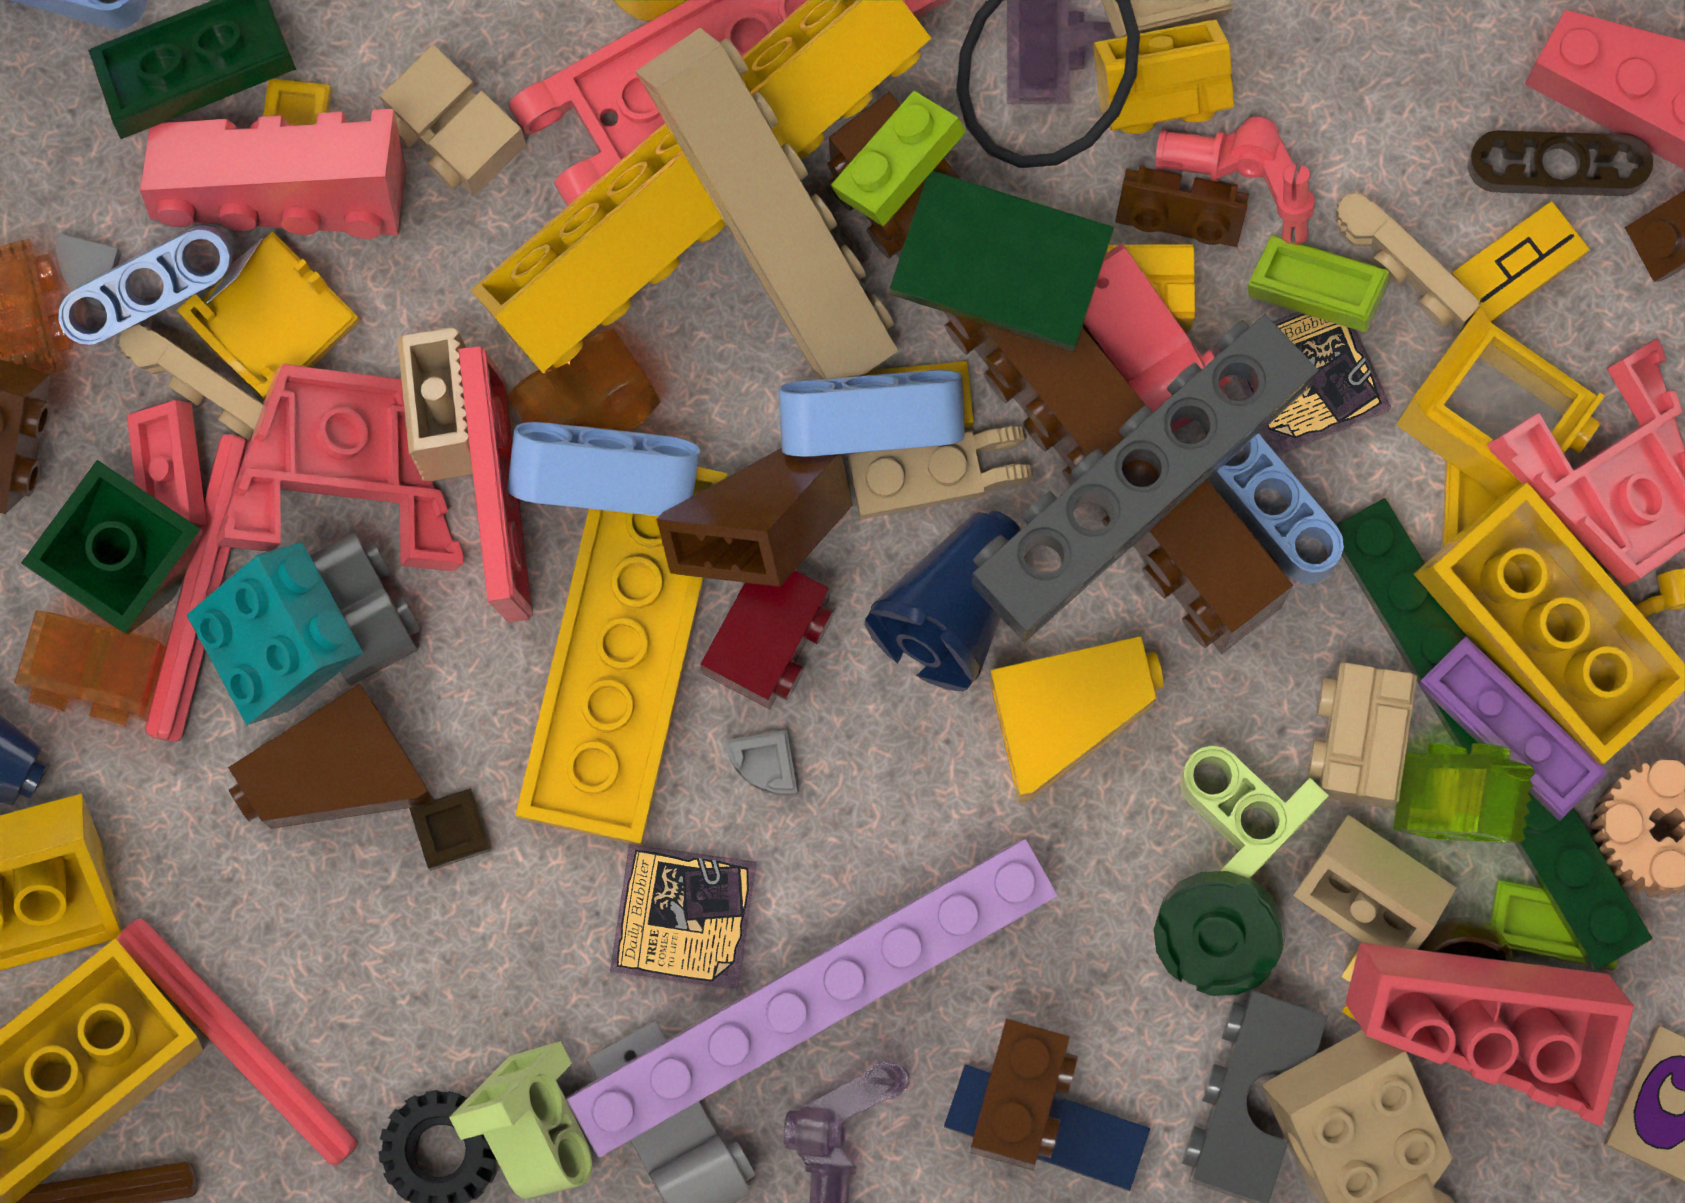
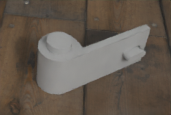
M653 1021L586 1059L596 1078L599 1079L661 1044L666 1039L656 1021ZM699 1101L630 1140L664 1203H735L750 1194L745 1181L754 1177L755 1174L737 1141L727 1147L724 1145L721 1138L717 1136Z

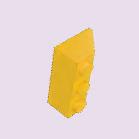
M82 793L0 815V971L108 942L114 938L117 939L122 932L100 838Z

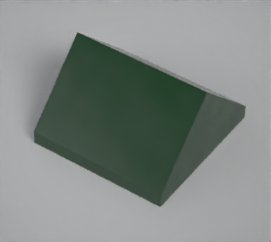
M96 460L21 564L128 636L173 600L179 590L203 531L99 460Z

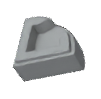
M58 233L56 240L57 265L64 281L72 291L79 285L118 266L122 254L117 247ZM93 297L80 298L89 306L105 311L104 305L99 300Z
M787 730L724 740L725 748L733 767L747 779L746 781L749 784L767 790L764 792L773 795H798Z

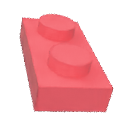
M173 400L128 414L127 422L135 485L197 527L206 526L207 521L192 403Z

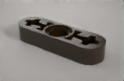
M1497 130L1482 135L1476 141L1469 154L1467 167L1473 182L1489 192L1628 196L1640 190L1649 178L1653 169V155L1645 142L1635 136L1626 134ZM1496 147L1502 149L1504 159L1523 160L1526 154L1525 147L1534 148L1530 161L1532 178L1523 176L1526 164L1507 165L1503 175L1499 176L1493 174L1491 164L1482 163L1481 159L1488 158L1492 148ZM1553 149L1568 151L1576 160V174L1568 179L1553 178L1543 167V155ZM1588 149L1597 151L1593 163L1613 162L1617 153L1621 151L1627 153L1628 162L1638 164V168L1633 169L1628 179L1625 180L1619 178L1618 169L1614 167H1598L1593 174L1595 180H1589L1586 178L1591 162Z

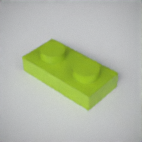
M913 91L834 180L831 186L839 199L884 227L967 131L959 117L918 92Z

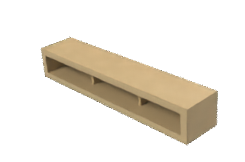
M699 28L636 70L637 76L815 375L820 379L863 376L898 352L897 347L887 332L889 328L894 326L890 314L874 294L867 297L858 282L866 276L863 267L845 244L839 248L830 233L832 229L837 227L832 213L818 195L815 194L810 198L801 180L808 176L807 170L789 144L786 143L780 146L771 131L773 127L778 125V120L769 104L759 92L756 91L751 95L741 78L742 75L748 72V68L734 45L728 39L718 42Z

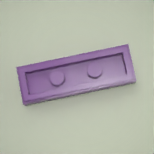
M1467 637L1452 649L1418 685L1559 821L1608 773Z

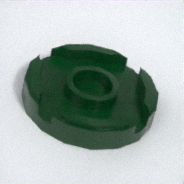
M1229 871L1200 872L1179 881L1163 898L1153 929L1156 953L1167 972L1179 982L1183 978L1189 984L1197 986L1196 991L1211 996L1239 995L1260 986L1270 976L1271 970L1279 962L1285 942L1283 914L1272 895L1251 878Z

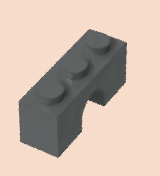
M1252 991L1248 995L1245 1005L1233 1002L1222 1034V1039L1232 1042V1047L1225 1067L1213 1064L1202 1097L1203 1102L1213 1105L1206 1128L1204 1130L1193 1127L1183 1155L1182 1164L1193 1167L1188 1182L1250 1203L1270 1202L1289 1141L1268 1135L1254 1125L1247 1110L1248 1092L1258 1078L1266 1075H1280L1315 1056L1328 1019L1327 1015L1256 991Z

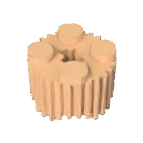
M1659 760L1650 766L1645 763L1636 770L1632 769L1606 789L1607 793L1599 798L1597 802L1600 806L1593 813L1598 818L1591 823V828L1597 830V833L1592 836V839L1595 843L1599 844L1598 849L1615 877L1620 880V885L1623 889L1631 886L1635 894L1646 890L1647 897H1653L1660 893L1661 897H1667L1672 893L1677 895L1685 891V764L1683 765L1678 760ZM1651 816L1656 820L1664 818L1672 828L1670 833L1673 835V839L1666 837L1659 842L1655 840L1649 832L1655 824L1649 820V817Z

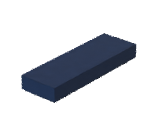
M966 1064L964 1065L944 1128L974 1137L991 1073ZM1054 1095L1049 1116L1061 1120L1051 1158L1038 1155L1037 1160L1130 1191L1151 1128Z

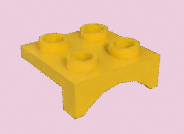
M273 232L257 246L238 277L206 304L221 281L203 298L200 299L196 294H193L176 310L183 321L263 401H265L274 373L282 364L312 368L361 321L327 286L322 277L316 271L313 272L308 263L303 258L300 259Z

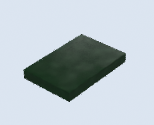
M211 0L88 50L113 125L120 139L296 70L269 0Z
M932 171L925 180L889 288V295L1075 352L1114 227Z

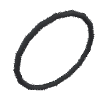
M987 0L976 12L960 49L956 93L967 130L988 155L1018 168L1057 166L1093 146L1120 115L1137 76L1140 32L1130 0H1115L1118 3L1127 33L1124 74L1109 109L1086 135L1054 153L1025 156L996 145L979 125L975 116L969 93L972 53L986 20L1003 0Z

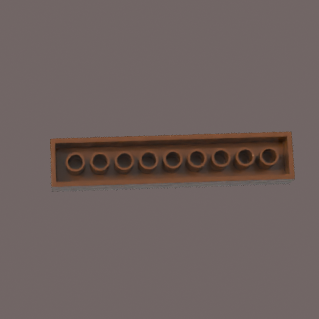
M890 92L886 93L829 136L830 161L827 162V166L833 178L828 181V184L837 199L849 211H852L854 208L839 199L831 184L900 107V104ZM944 158L933 170L961 179ZM925 180L884 227L867 217L872 223L867 228V233L880 252L888 259L895 254L900 258ZM944 312L950 319L944 327L957 347L966 355L975 350L989 367L983 375L996 395L1005 403L1014 398L1028 415V418L1023 421V425L1034 442L1045 452L1054 447L1068 466L1062 472L1070 486L1076 482L1070 475L1074 468L1098 448L1105 455L1124 439L1119 433L1120 428L1137 411L1146 406L1083 328L1075 352ZM1134 460L1122 468L1125 479L1134 486L1147 487L1158 480L1155 468L1146 461ZM1208 480L1133 545L1148 563L1142 568V572L1155 591L1164 599L1173 594L1188 612L1182 618V621L1193 638L1204 648L1213 643L1221 654L1225 653L1279 611L1293 587V584ZM1109 515L1102 519L1104 526H1107L1110 522Z

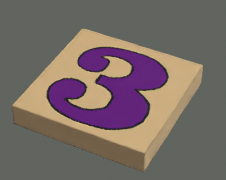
M1658 1026L1652 1034L1603 1145L1685 1184V1037Z

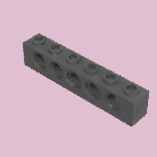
M1266 314L1261 316L1251 326L1244 320L1234 325L1216 343L1215 348L1220 352L1219 355L1203 369L1196 363L1188 366L1167 387L1172 396L1154 412L1148 405L1137 411L1120 428L1119 433L1124 437L1120 443L1106 455L1099 448L1090 453L1071 472L1070 475L1076 481L1058 498L1051 491L1044 494L1022 516L1027 525L1009 541L1002 534L999 535L974 558L973 562L979 568L973 572L971 586L1024 643L1312 387L1319 370ZM1229 375L1241 376L1249 381L1254 394L1246 400H1232L1222 393L1219 381ZM1180 418L1195 419L1203 426L1206 437L1195 444L1183 443L1173 435L1171 424ZM1134 460L1146 461L1155 468L1158 480L1150 486L1137 487L1125 479L1122 468ZM1095 503L1107 511L1110 522L1100 530H1087L1076 522L1073 512L1082 504ZM1047 546L1058 553L1062 564L1056 571L1050 574H1039L1028 567L1024 556L1034 547Z

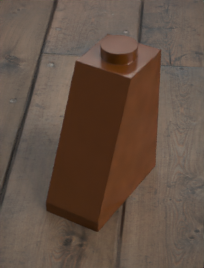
M782 448L666 510L656 520L670 574L780 587L853 506L842 454L805 457L791 456L783 453Z
M358 684L228 767L238 783L228 790L245 818L250 822L259 816L260 820L270 829L407 809L435 799L361 684Z

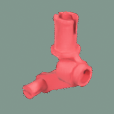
M1251 117L1245 120L1236 132L1226 136L1225 132L1218 131L1216 137L1170 132L1166 129L1161 130L1156 150L1157 170L1169 169L1210 175L1212 182H1219L1221 177L1236 171L1249 178L1264 177L1276 203L1277 213L1283 219V240L1291 244L1294 228L1295 245L1304 243L1309 237L1308 219L1312 217L1315 210V197L1309 191L1310 171L1307 167L1301 165L1298 174L1296 170L1297 164H1293L1280 139L1278 127L1274 122L1263 117Z

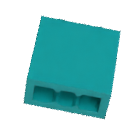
M303 542L256 555L187 614L198 639L206 650L246 726L294 709L363 654Z

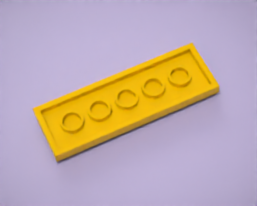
M698 467L693 496L727 478L728 474ZM588 509L515 816L517 819L643 846L705 580L702 577L670 574L656 520L659 516Z

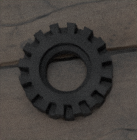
M433 1090L425 1091L426 1094L418 1097L414 1095L405 1100L406 1104L399 1110L395 1109L388 1117L391 1121L387 1129H382L380 1140L383 1143L382 1151H378L379 1163H382L385 1173L383 1175L388 1184L395 1188L396 1193L400 1197L411 1203H468L473 1199L479 1198L484 1193L483 1190L489 1182H493L497 1174L495 1170L498 1163L484 1134L463 1139L465 1143L464 1160L456 1171L447 1176L436 1177L424 1172L419 1166L415 1154L417 1141L427 1129L437 1125H447L454 1128L449 1117L468 1098L451 1091L440 1092Z

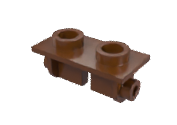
M1139 165L1138 171L1126 169L1115 223L1133 226L1143 232L1158 231L1193 238L1207 245L1222 244L1238 247L1247 211L1249 193L1237 191V184L1229 185L1194 178L1192 191L1188 193L1179 191L1182 178L1180 174L1145 168L1146 166Z

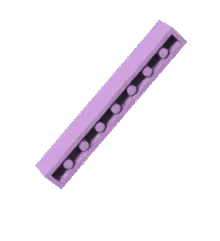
M1027 840L1015 842L595 1080L565 1099L594 1152L600 1158L1058 895Z

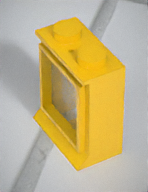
M1480 305L1416 392L1396 426L1500 497L1506 491L1522 485V483L1490 451L1487 446L1489 442L1524 420L1540 413L1563 454L1568 447L1580 454L1601 425V422L1591 415L1605 395L1599 393L1598 396L1492 324Z

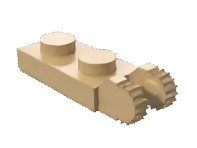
M1355 191L1353 194L1347 193L1345 197L1341 196V201L1337 202L1338 209L1335 212L1337 215L1335 221L1338 223L1336 228L1340 229V234H1346L1345 239L1354 247H1372L1376 250L1378 254L1372 259L1374 264L1379 268L1389 270V278L1396 285H1400L1406 279L1423 296L1418 301V305L1434 323L1443 329L1451 323L1461 332L1480 307V301L1392 217H1389L1374 201L1369 202L1368 196H1363L1362 192L1357 194Z
M139 323L121 331L117 346L121 348L120 352L125 355V358L131 359V362L144 370L146 369L153 375L170 372L173 374V377L167 384L170 388L198 406L207 397L224 409L218 418L220 422L247 440L251 439L264 403L168 338L151 330L148 326L144 327V325Z
M1022 426L986 430L974 436L972 431L965 432L964 440L949 445L870 451L848 455L860 520L984 497L985 491L1022 485L1032 481L1033 475L1029 464H1009L981 473L977 456L978 453L1010 450L1023 444L1025 436Z

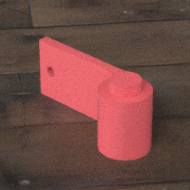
M1123 243L1106 253L1084 324L1119 373L1145 405H1148L1154 412L1172 396L1167 387L1182 371L1193 363H1196L1203 369L1216 355L1212 350L1207 351L1203 355L1200 354ZM1229 376L1219 381L1220 389L1225 396L1226 393L1222 387L1231 382ZM1187 417L1177 419L1171 424L1172 433L1180 430L1195 419Z

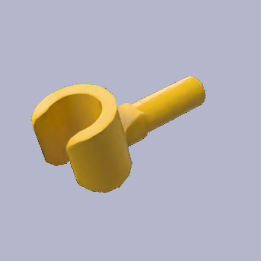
M1685 568L1668 571L1656 576L1660 595L1648 598L1634 605L1645 618L1654 613L1658 614L1662 611L1685 608Z

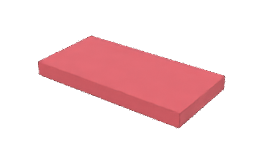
M481 346L458 349L487 600L507 622L530 620L533 612L520 502L518 498L510 495L507 491L513 442L505 377L486 350H483Z

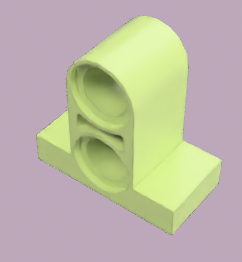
M1207 746L1194 752L1185 764L1180 778L1181 792L1187 802L1239 851L1221 871H1229L1248 878L1254 876L1329 796L1309 778L1285 803L1233 753L1218 746ZM1203 764L1218 766L1226 774L1228 781L1227 789L1214 795L1204 793L1194 782V769ZM1251 808L1263 809L1273 819L1275 826L1273 835L1261 840L1250 837L1242 828L1241 814Z
M561 1041L509 1056L449 1117L461 1140L484 1134L507 1182L514 1193L522 1199L530 1200L582 1186L588 1182L592 1172V1156L588 1143L556 1081L572 1064Z

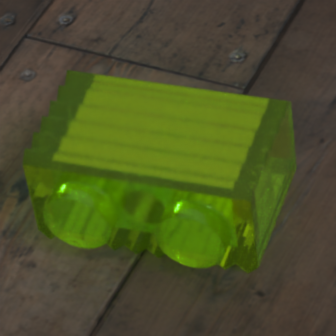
M1429 743L1427 754L1406 753L1400 796L1399 802L1396 804L1393 830L1429 840L1521 843L1525 839L1522 830L1527 826L1524 817L1529 813L1526 804L1532 800L1528 791L1534 787L1530 778L1536 773L1531 765L1510 760L1512 750L1506 747L1474 743L1472 744L1471 754H1467V749L1459 746Z

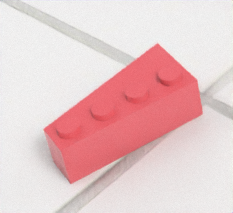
M1565 10L1535 62L1525 85L1617 134L1632 135L1641 139L1647 144L1652 153L1685 170V41Z
M394 109L372 110L371 121L346 123V116L343 112L318 113L317 124L299 126L287 123L282 116L259 117L258 121L252 123L249 129H237L235 124L227 119L169 122L149 128L140 192L150 220H158L165 225L173 227H186L194 222L221 224L228 229L236 231H248L257 226L283 228L290 233L298 235H310L320 230L346 232L356 238L372 239L380 236V234L398 235L406 165Z
M1360 943L1345 1002L1365 1035L1441 1065L1444 1062L1469 1071L1476 1079L1495 1086L1497 1082L1526 1093L1531 1100L1552 1108L1557 1105L1576 1112L1581 1119L1601 1127L1634 1005L1609 974Z

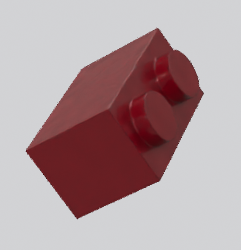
M794 571L780 587L744 583L700 663L702 674L769 710L777 696L788 700L805 666L796 661L806 642L809 640L817 645L834 616L835 611L827 607L830 600L829 588L797 571Z

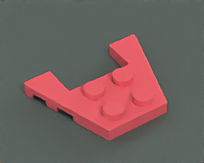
M1658 338L1607 368L1637 419L1639 427L1578 467L1572 469L1540 413L1524 420L1487 444L1490 451L1522 484L1529 483L1568 530L1623 586L1641 579L1685 549V448L1675 419L1683 411L1676 390H1666L1659 364L1666 361V357Z
M282 364L272 378L216 536V546L268 552L275 550L281 544L280 490L398 503L400 509V566L456 571L463 564V553L459 541H452L444 515L448 512L443 494L441 490L434 488L432 481L422 480V475H419V470H417L414 460L409 455L402 380Z

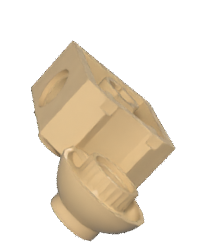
M1361 1030L1261 1084L1286 1140L1289 1141L1288 1145L1306 1185L1320 1203H1454L1449 1195L1434 1188V1185L1453 1158L1406 1051L1370 1038Z

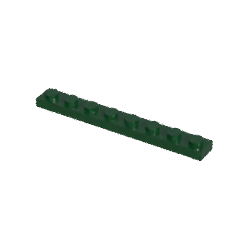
M1383 498L1336 524L1343 536V559L1411 673L1417 676L1416 681L1419 684L1465 637L1468 639L1469 637L1414 575L1425 562L1386 498ZM1422 689L1540 887L1546 893L1552 907L1590 970L1597 972L1650 942L1653 939L1575 809L1573 808L1559 821Z

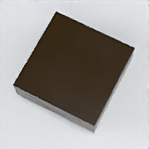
M471 788L409 808L423 855L430 871L491 851Z

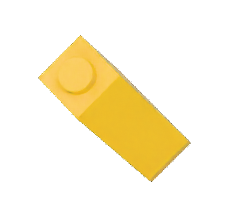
M1141 636L990 670V687L1018 803L1032 800L1153 708L1156 701L1155 690L1164 688V680L1156 651L1145 653Z

